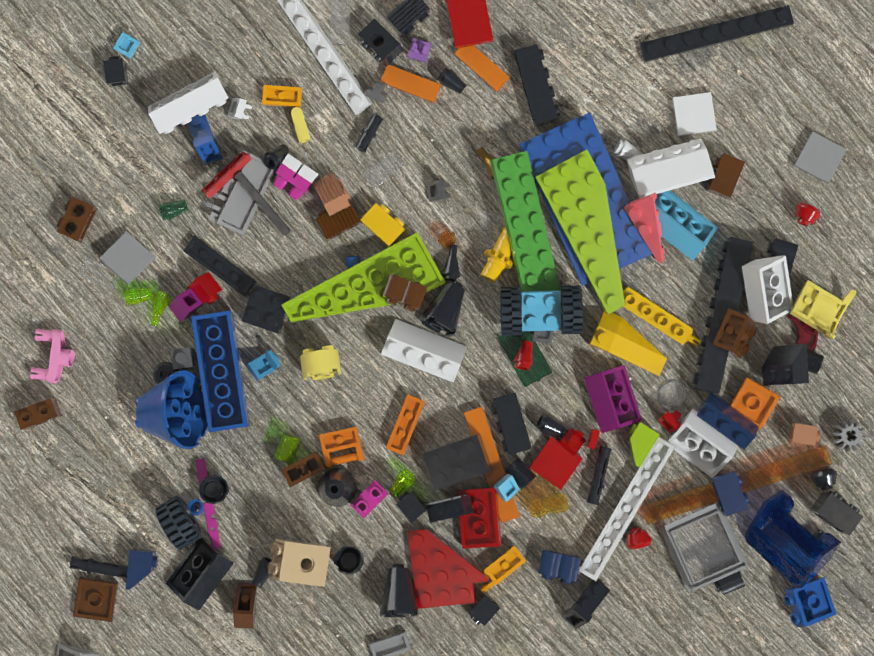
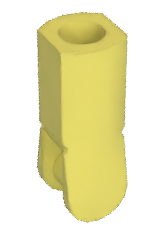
M299 107L293 108L291 117L299 144L311 141L302 109Z

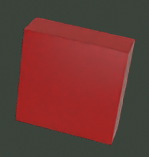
M591 429L586 445L588 448L595 450L600 434L599 430Z

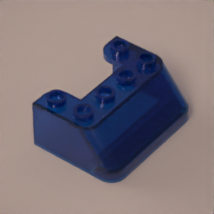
M782 489L762 503L745 533V539L789 583L796 588H802L830 561L841 542L830 533H824L818 540L790 515L794 508V501Z

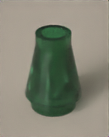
M185 199L164 202L158 206L163 221L167 219L170 221L181 213L188 211Z

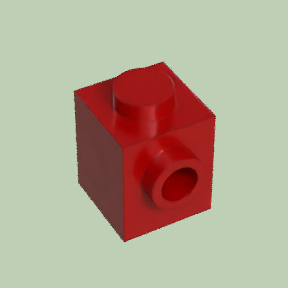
M209 271L196 278L187 287V289L191 288L201 300V306L207 302L209 305L218 299L217 295L222 291V288Z

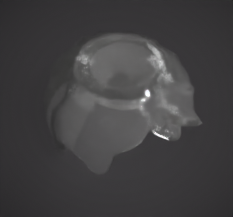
M673 378L666 379L657 388L658 402L663 406L664 410L667 408L671 409L673 406L677 407L684 401L686 389L679 380Z

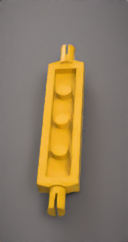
M629 286L623 289L625 306L623 307L682 345L687 341L696 347L700 344L701 340L692 335L693 328Z

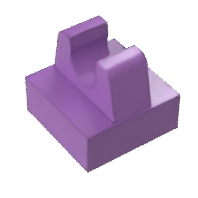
M413 38L407 57L426 63L431 43Z

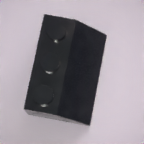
M201 537L195 542L165 584L183 603L200 610L234 563L223 552Z

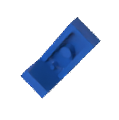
M197 114L192 117V121L188 125L194 139V146L205 166L223 159L206 114L202 116Z

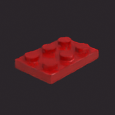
M495 487L457 490L458 496L470 495L474 510L471 514L459 516L462 549L502 546L498 498Z

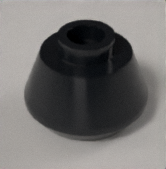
M171 362L159 363L153 371V379L158 385L168 376L179 370H173Z
M833 468L816 471L811 475V480L817 488L821 487V491L833 489L832 485L836 484L837 471Z

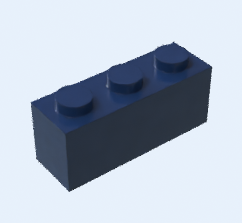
M712 392L701 404L697 413L700 419L743 450L756 437L759 426Z

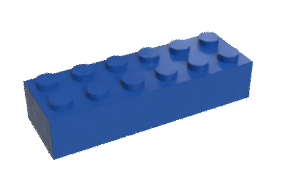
M224 311L192 316L209 433L249 427L250 423L233 312Z

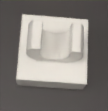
M232 98L227 117L232 119H249V116L244 114V109H252V106L246 104L247 100Z

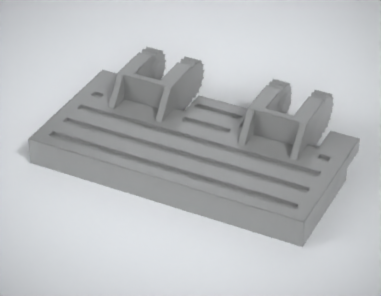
M241 149L240 153H247L252 160L239 172H242L263 196L276 169H268L264 165L263 159ZM227 155L226 160H228V162H231L234 159V157H231L229 155ZM231 179L221 190V192L229 195L228 198L219 193L213 196L224 201L222 208L210 201H205L204 205L220 212V215L211 211L208 217L209 220L244 236L258 205L236 180Z

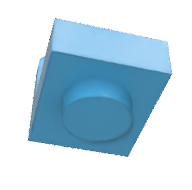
M268 350L246 366L255 380L259 381L279 368L280 363L278 356L271 350Z

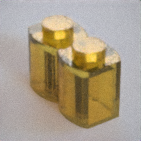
M561 492L552 493L546 498L534 497L527 501L529 514L535 518L546 516L550 512L562 513L569 509L567 495Z

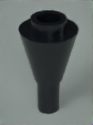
M450 245L449 257L441 274L448 281H456V278H460L458 259L456 257L457 245Z

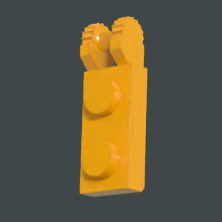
M515 545L484 569L483 573L488 575L492 581L481 588L482 593H485L492 586L499 584L526 562V559Z

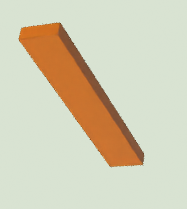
M479 407L464 412L471 435L480 433L493 469L491 472L486 473L485 476L489 488H493L505 476V472L483 408ZM497 492L501 523L520 517L514 498L512 497L507 502L502 501Z

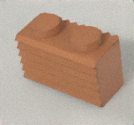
M334 173L313 182L329 216L350 206L348 199L351 197L347 189L344 188L345 186L341 178H336Z

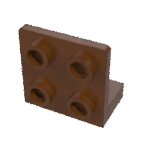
M728 308L713 345L727 350L741 359L749 350L748 343L750 338H753L757 332L756 323L751 317Z

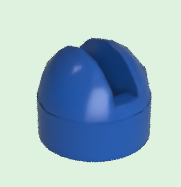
M346 256L345 262L347 267L351 268L360 263L361 256Z
M194 499L189 502L188 509L192 515L198 516L203 513L204 504L200 500ZM197 503H198V507H199V511H198V512H197L196 505H195V504H197Z

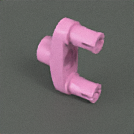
M36 329L35 334L43 335H35L36 341H46L52 344L49 368L32 367L31 372L38 374H30V378L46 380L48 383L56 384L61 377L63 367H71L75 358L74 350L66 349L63 330Z

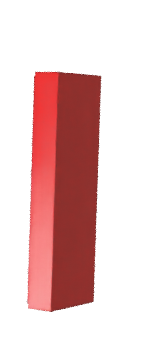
M241 152L201 192L211 199L252 158L247 153Z

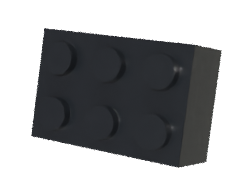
M480 433L422 454L435 491L493 470Z

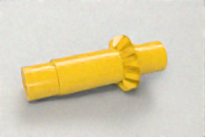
M506 227L502 230L492 250L486 249L483 254L487 258V263L480 276L492 283H496L504 268L511 269L513 264L510 260L512 252Z

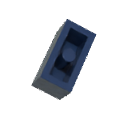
M730 471L710 478L724 516L748 509L749 499L746 492H742L740 485H743L739 474H736L735 471Z

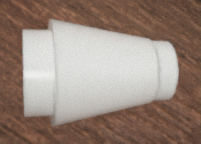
M621 139L613 151L616 157L625 160L636 155H643L627 140L623 141Z

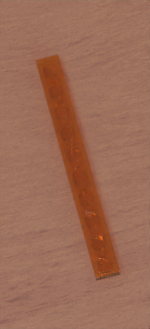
M824 445L739 473L743 485H740L742 492H749L831 465L832 462L827 447ZM712 483L642 505L641 509L646 524L649 525L716 503L718 500Z

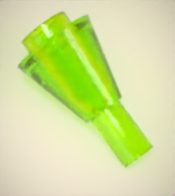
M160 290L157 293H153V317L150 325L158 327L160 317L172 299L169 297V293Z

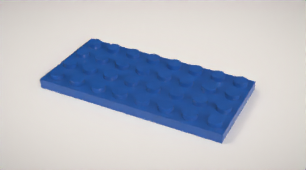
M590 112L519 144L522 152L528 151L534 180L581 286L590 283L535 177L585 150H588L606 185L619 269L652 254L624 209L630 201Z

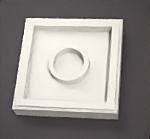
M711 92L672 98L678 136L717 130Z

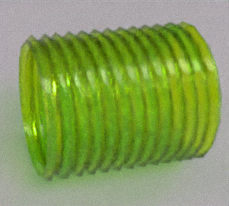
M281 434L274 458L293 464L301 439Z

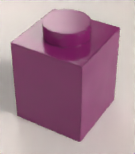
M190 288L178 295L170 304L169 309L181 322L193 315L202 302Z

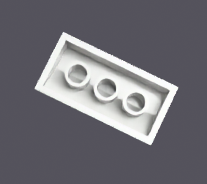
M215 71L148 106V114L159 134L163 132L167 134L175 129L174 126L180 123L185 125L192 121V117L195 115L202 116L209 112V108L222 106L226 103L228 95Z
M694 139L683 144L672 145L665 149L654 150L650 153L636 155L627 159L629 176L639 198L654 192L658 194L715 178L709 154L702 139Z
M395 319L381 355L454 383L467 346Z

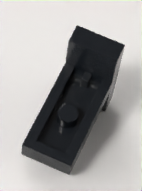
M598 579L597 581L592 580L571 608L562 614V617L575 629L587 624L593 617L591 616L610 590Z

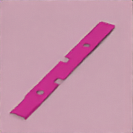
M205 459L195 460L199 484L208 476ZM204 503L210 542L214 547L221 548L216 519H212V515L215 514L214 506L210 503Z

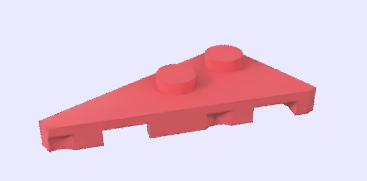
M654 192L626 204L624 209L658 263H661L665 259L664 246H661L662 229L661 222L659 221V210L656 209L655 204L657 194Z

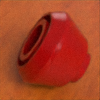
M802 202L796 205L795 218L798 219L797 223L808 227V225H813L821 217L820 210L812 205Z
M641 527L632 528L630 533L627 534L626 547L634 550L649 546L652 538L645 529L642 530Z

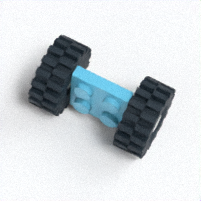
M581 285L561 286L560 291H521L520 287H500L501 335L516 336L521 335L522 331L561 330L562 335L582 334L583 297Z

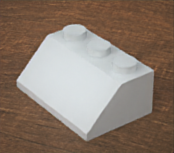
M786 256L756 259L742 266L749 315L753 321L769 324L791 311L793 300Z
M692 409L681 421L682 425L673 432L667 442L675 446L674 450L713 478L733 458L738 445L697 416L698 412Z

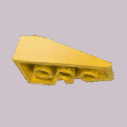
M604 309L589 345L660 376L667 358L623 317L614 313L607 314Z

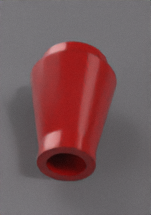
M525 340L521 342V346L513 361L515 368L530 370V366H532V342Z

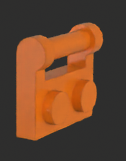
M357 426L319 435L327 469L337 464L365 460ZM351 447L356 448L355 453L330 458L329 452Z

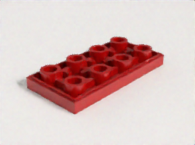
M446 0L455 49L493 42L486 0Z

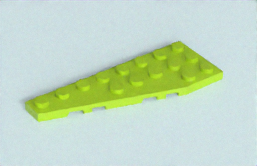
M585 150L535 178L607 314H610L625 306L606 185L588 150Z

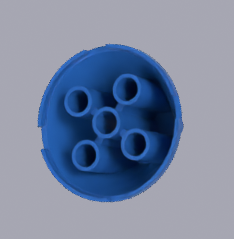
M176 371L143 396L136 399V426L144 432L182 449H192L198 446V441L201 437L205 436L208 427L203 392H201L198 385L200 383L199 379L189 371Z

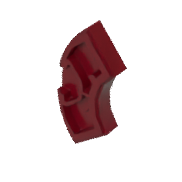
M789 313L787 318L793 322L797 330L795 344H807L808 350L815 351L818 341V330Z

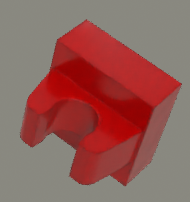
M677 409L671 414L667 411L656 421L671 434L682 425L678 421L682 414Z
M570 428L559 444L574 456L586 439L581 431H575L573 428Z

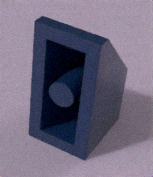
M131 549L129 551L126 590L132 589L153 572L154 568H157L158 556H156V551Z

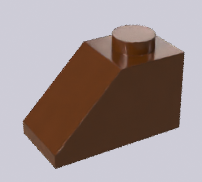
M238 582L233 610L234 628L254 629L257 586L253 583Z

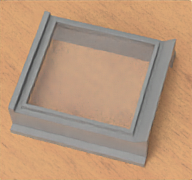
M718 501L659 527L688 592L700 589L748 566L727 517L723 515Z

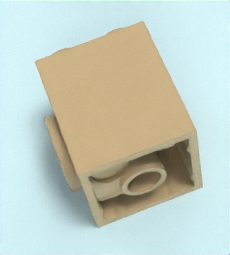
M275 538V543L273 542L271 545V554L273 556L272 562H269L268 565L269 577L283 582L325 587L331 547Z

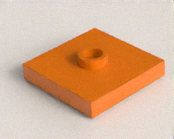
M746 377L730 406L759 426V429H762L781 396Z

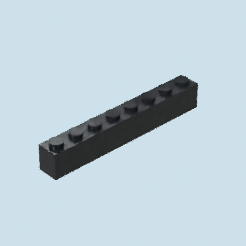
M729 237L723 243L722 252L725 253L723 260L720 259L718 264L720 275L719 279H715L713 286L716 293L715 297H711L709 308L712 310L711 315L707 316L705 322L707 333L702 336L701 346H703L702 354H698L696 365H699L698 373L693 375L692 384H695L694 389L720 394L729 351L714 346L713 342L728 308L738 312L744 287L742 266L749 263L753 246L751 241Z

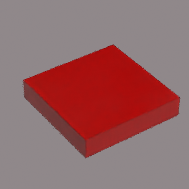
M550 436L529 468L562 490L583 458L578 454L573 456L559 444L558 440Z

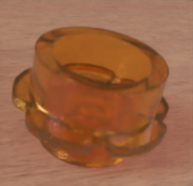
M449 231L441 233L438 243L443 248L453 245L456 242L455 233H450Z

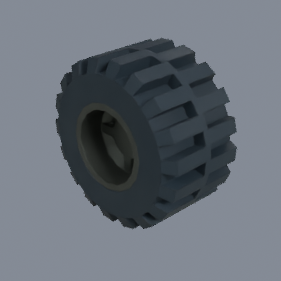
M176 495L156 507V516L160 526L176 548L181 550L201 538L200 526L182 498Z

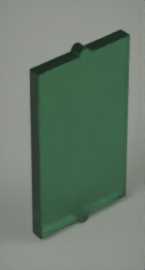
M522 331L521 335L516 336L501 335L498 337V340L524 388L536 381L540 382L541 378L552 373L537 343L532 341L533 336L530 331ZM523 340L533 343L532 366H530V370H521L514 367L515 363L513 361Z

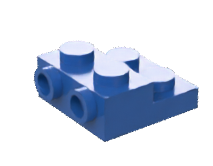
M824 577L785 589L784 601L786 605L790 606L792 612L790 619L796 627H807L836 615Z

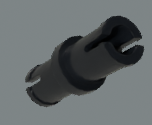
M372 113L366 128L362 129V135L355 145L357 150L366 153L372 139H375L377 136L376 131L383 121L381 116Z

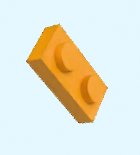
M263 85L262 105L301 108L302 87Z

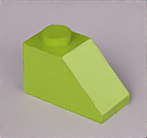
M638 422L637 425L633 423L629 429L628 434L630 436L628 441L634 465L640 468L660 434L643 423Z

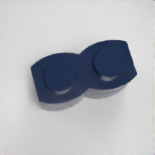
M543 549L538 573L542 574L541 578L552 580L553 577L561 578L560 582L572 584V581H577L581 558Z

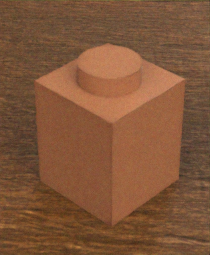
M791 423L788 442L815 446L816 442H819L820 431H818V426Z

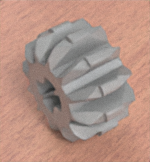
M849 419L848 422L842 420L841 426L835 425L838 432H832V435L838 437L833 440L834 443L840 442L838 449L842 450L845 447V452H850L851 448L853 451H857V445H864L860 439H866L865 435H861L865 428L858 429L860 422L854 423L853 419ZM847 432H852L850 434L852 436V439H847Z

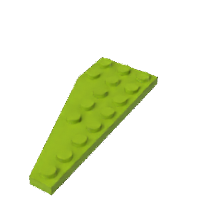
M417 232L285 302L281 306L291 323L390 306L391 304L386 303V299L382 298L390 274L426 286V293L446 282Z

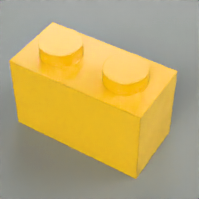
M375 203L360 221L390 247L405 231L403 228L404 223L397 217L393 219L388 214L390 210L383 204L379 206Z

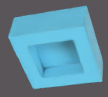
M122 32L113 49L131 59L140 42Z
M506 474L494 485L502 501L505 502L520 491L516 481L510 474Z

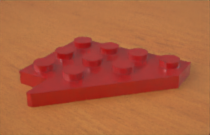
M429 529L407 531L418 609L475 603L474 583L487 582L489 577Z

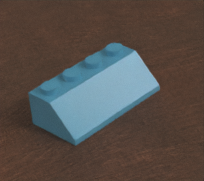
M671 190L658 193L655 204L656 209L659 210L662 237L693 261L707 245L718 227Z

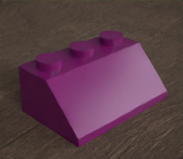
M625 365L584 377L601 433L616 430L642 420Z

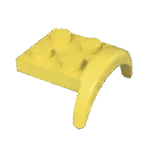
M807 280L790 314L823 333L825 337L834 339L836 337L834 334L846 308L855 297L856 291L850 290L840 300Z

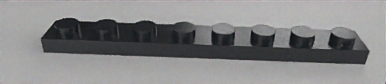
M787 5L640 43L644 63L791 26L794 24L790 6Z

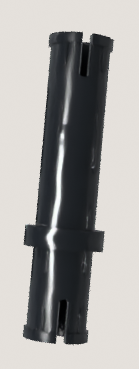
M603 446L599 447V454L592 482L589 483L591 487L586 502L598 506L602 488L604 489L605 487L603 483L612 451L611 448Z
M74 556L71 557L70 569L87 571L89 574L93 572L127 579L128 566L94 560V558L83 559Z

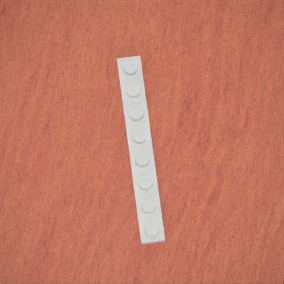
M277 0L355 115L360 114L372 104V101L369 97L365 96V91L302 0Z
M658 437L579 570L581 573L597 581L675 446Z

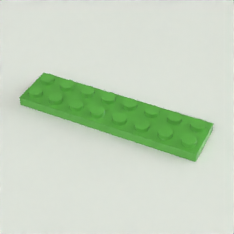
M528 151L490 160L521 291H560Z

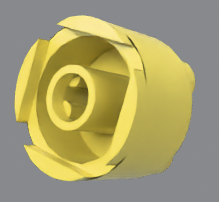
M333 345L323 346L322 350L314 351V348L305 349L303 354L300 355L303 380H308L307 377H312V380H322L334 377L336 372H338V375L342 374L339 352L337 349H334Z

